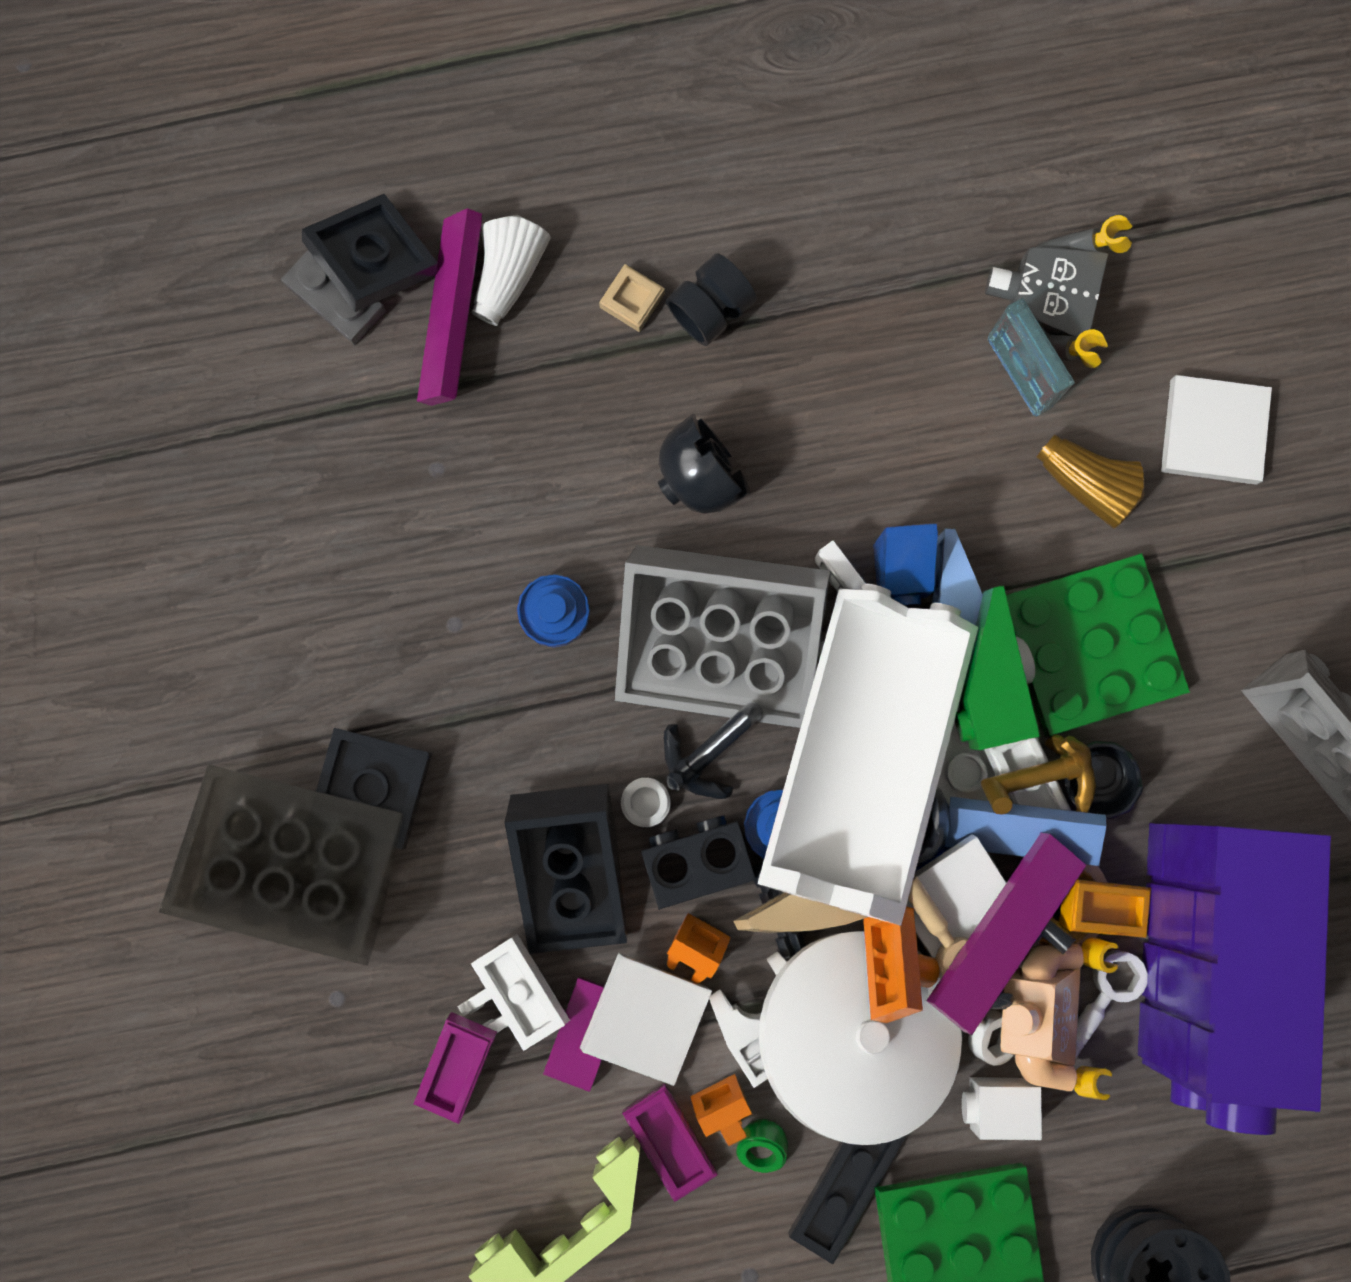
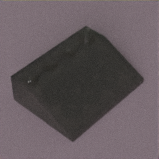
M208 764L159 913L368 966L383 916L403 814Z

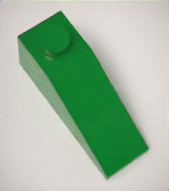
M1004 585L994 587L983 592L976 621L978 631L959 700L961 711L956 712L955 725L961 742L968 741L969 748L973 750H984L1040 737Z

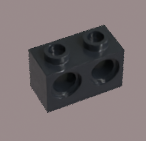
M721 815L696 823L698 833L680 838L677 829L649 837L651 847L642 849L641 852L658 910L755 881L738 821L727 824L725 815ZM717 838L728 839L733 844L735 850L733 860L728 865L722 867L712 865L706 858L708 844ZM678 853L685 858L688 868L686 874L680 880L669 881L661 876L658 863L665 854Z

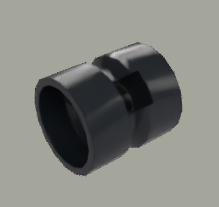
M719 253L714 254L695 271L697 278L695 283L684 281L665 299L666 305L676 321L694 340L703 346H708L727 329V317L738 319L757 299L754 289L743 273L730 260Z

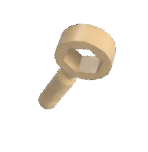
M914 874L908 901L930 934L938 937L942 943L935 957L939 964V978L941 979L968 938L952 937L948 931V922L917 875Z

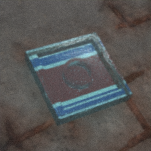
M1021 298L1008 305L991 330L987 340L1033 416L1037 417L1050 410L1075 382L1025 300Z

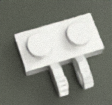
M518 934L471 963L485 989L457 1006L463 1016L474 1013L482 1008L485 1002L492 999L502 1015L496 1019H490L482 1025L497 1031V1033L509 1026L523 1051L570 1021Z

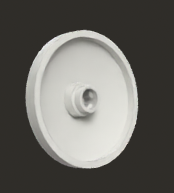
M864 931L833 934L810 943L791 957L774 978L763 1004L759 1026V1046L764 1070L772 1089L784 1107L798 1121L816 1133L837 1141L858 1145H874L890 1142L913 1132L930 1119L939 1109L950 1092L959 1068L962 1045L961 1029L926 1001L929 995L928 988L921 987L923 1011L889 1023L871 1020Z

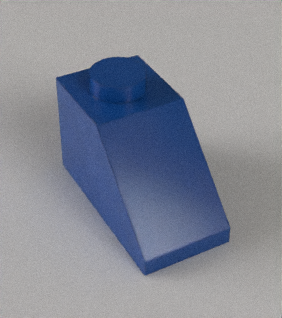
M937 524L886 527L873 544L877 585L890 590V598L908 608L921 606V598H927L934 592L938 538Z

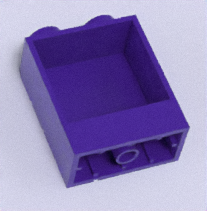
M1149 823L1147 875L1151 876V883L1146 882V887H1150L1151 892L1147 925L1148 942H1143L1142 962L1147 970L1148 980L1147 986L1141 994L1145 996V1003L1140 1002L1138 1056L1142 1058V1064L1171 1079L1170 1101L1172 1103L1192 1109L1205 1110L1206 1124L1212 1127L1245 1134L1272 1135L1276 1133L1277 1108L1320 1112L1331 836L1220 826Z

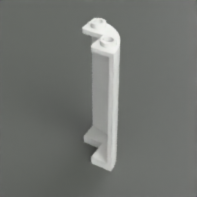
M862 584L860 590L839 589L758 884L901 926L978 627L961 618V611L956 607L942 603H932L930 609L908 608L891 599L890 590L878 585Z

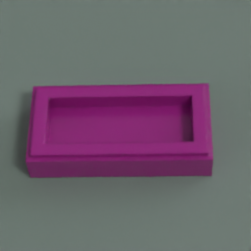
M580 976L578 977L565 1012L570 1021L559 1029L543 1075L590 1092L602 1059L583 1053L580 1046L605 987L604 985Z
M451 1012L445 1021L413 1104L459 1124L465 1114L497 1031Z
M663 1084L623 1109L622 1114L674 1202L718 1175L715 1166L666 1084Z

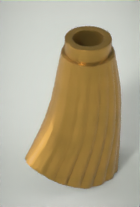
M1056 434L1036 456L1043 462L1042 465L1065 490L1113 529L1117 528L1128 517L1144 497V473L1139 461L1109 459L1097 455L1065 438L1062 440Z

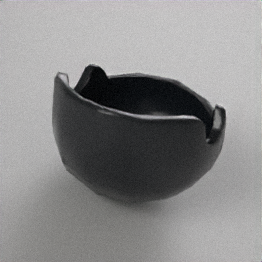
M1093 741L1087 744L1091 752L1096 782L1094 800L1088 813L1106 815V819H1113L1129 812L1141 796L1143 790L1141 771L1136 758L1130 751H1127L1123 746L1115 742ZM1064 778L1069 799L1076 806L1077 778L1071 780Z

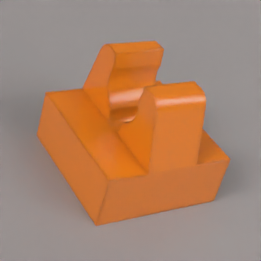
M688 913L667 952L669 954L667 966L674 970L679 961L695 969L691 981L697 984L701 983L706 977L712 978L716 972L731 937Z
M735 1074L690 1096L697 1121L706 1137L720 1130L728 1146L747 1138L741 1119L751 1115L752 1112Z

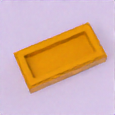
M1077 879L1061 902L1059 924L1068 931L1146 938L1151 888Z

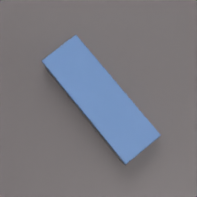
M950 797L951 827L945 847L952 848L973 834L979 839L986 852L1025 857L1040 833H1048L1085 864L1099 866L1107 826L1106 815L1012 804V808L1008 813L999 815L993 811L989 801Z

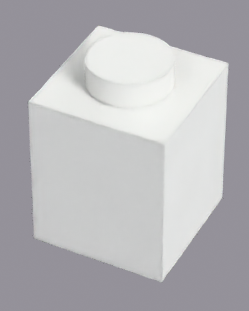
M970 1077V1092H963L962 1094L963 1121L965 1124H970V1129L980 1140H1042L1041 1087L1030 1084L1024 1078Z

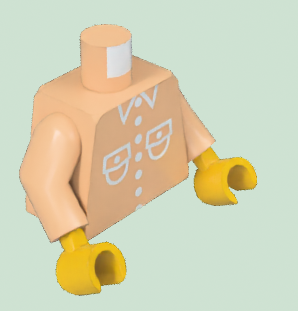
M1090 937L1083 942L1081 947L1079 944L1073 943L1065 954H1062L1053 945L1037 946L1031 950L1022 967L1014 972L1004 987V993L1013 994L1014 1000L1013 1004L1007 1009H1003L1001 1051L1015 1055V1063L1024 1079L1030 1084L1063 1091H1072L1074 1089L1078 1095L1099 1100L1110 1098V1095L1099 1093L1097 1089L1098 1077L1100 1075L1112 1077L1110 1070L1091 1066H1080L1075 1069L1073 1065H1075L1081 967L1084 964L1087 967L1106 973L1115 972L1118 969V965L1103 959L1108 949L1118 948L1116 943Z

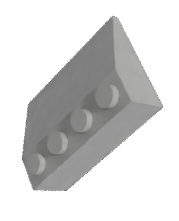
M636 545L625 562L615 701L729 718L748 703L754 702L760 705L763 712L762 717L757 722L801 728L818 666L830 571Z
M1305 650L1285 654L1241 691L1351 821V696L1338 690L1328 678L1330 672L1327 666L1315 655L1308 654Z

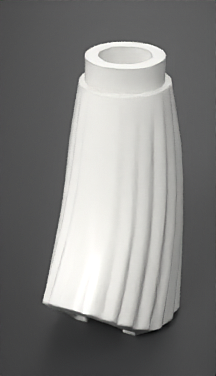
M519 215L493 219L481 225L480 233L484 247V264L472 314L494 326H497L500 319L505 317L521 295L551 239L549 233L541 226Z

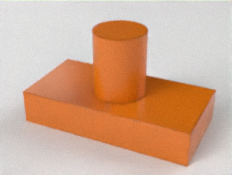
M906 906L901 926L871 917L864 918L871 1020L889 1023L923 1011L921 987H932L939 978L940 969L934 957L918 954L914 908Z

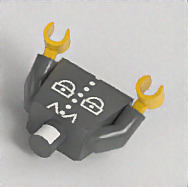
M1115 215L1104 222L1101 230L1096 227L1039 243L1036 247L1027 250L1019 264L1018 271L992 266L987 279L985 294L1010 300L1005 321L1006 325L1022 302L1025 301L1060 360L1072 361L1079 356L1086 367L1096 368L1100 365L1101 359L1097 353L1088 351L1096 346L1108 347L1103 334L1098 330L1091 329L1108 253L1101 251L1107 245L1116 253L1128 251L1132 244L1128 237L1113 238L1117 232L1131 229L1133 226L1126 217Z

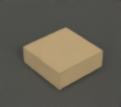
M624 264L600 300L599 305L607 313L640 332L665 295V288Z

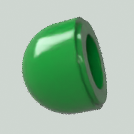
M757 1119L748 1123L743 1128L747 1138L739 1141L737 1144L736 1154L740 1162L747 1168L762 1173L773 1172L782 1168L786 1162L788 1152V1140L784 1130L777 1123L768 1119ZM756 1146L765 1147L771 1150L773 1154L767 1158L760 1159L751 1153L750 1148Z

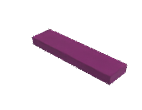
M469 208L443 220L437 272L435 275L417 402L430 406L452 401L457 397L482 224V213Z
M1040 833L926 1001L962 1031L973 1035L1086 867V864L1051 834Z

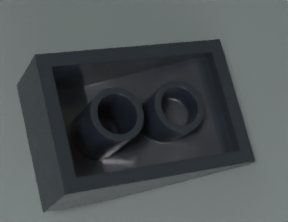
M609 783L510 795L504 824L529 954L627 943L616 827Z

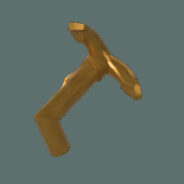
M1053 735L1046 740L1045 745L1056 754L1062 755L1060 759L983 779L981 786L993 811L996 814L1003 815L1011 810L1012 801L1008 793L1067 778V780L1077 778L1076 812L1088 813L1094 800L1096 789L1089 747L1072 736L1063 738L1059 735Z

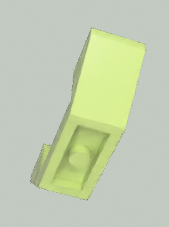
M633 1135L625 1142L618 1137L596 1155L599 1163L595 1165L592 1178L612 1205L607 1207L602 1202L594 1207L580 1221L583 1226L582 1229L569 1239L564 1234L560 1235L540 1253L542 1261L538 1260L516 1229L504 1239H502L499 1233L495 1234L474 1253L477 1260L469 1274L471 1281L564 1282L627 1232L631 1226L641 1146L636 1136Z

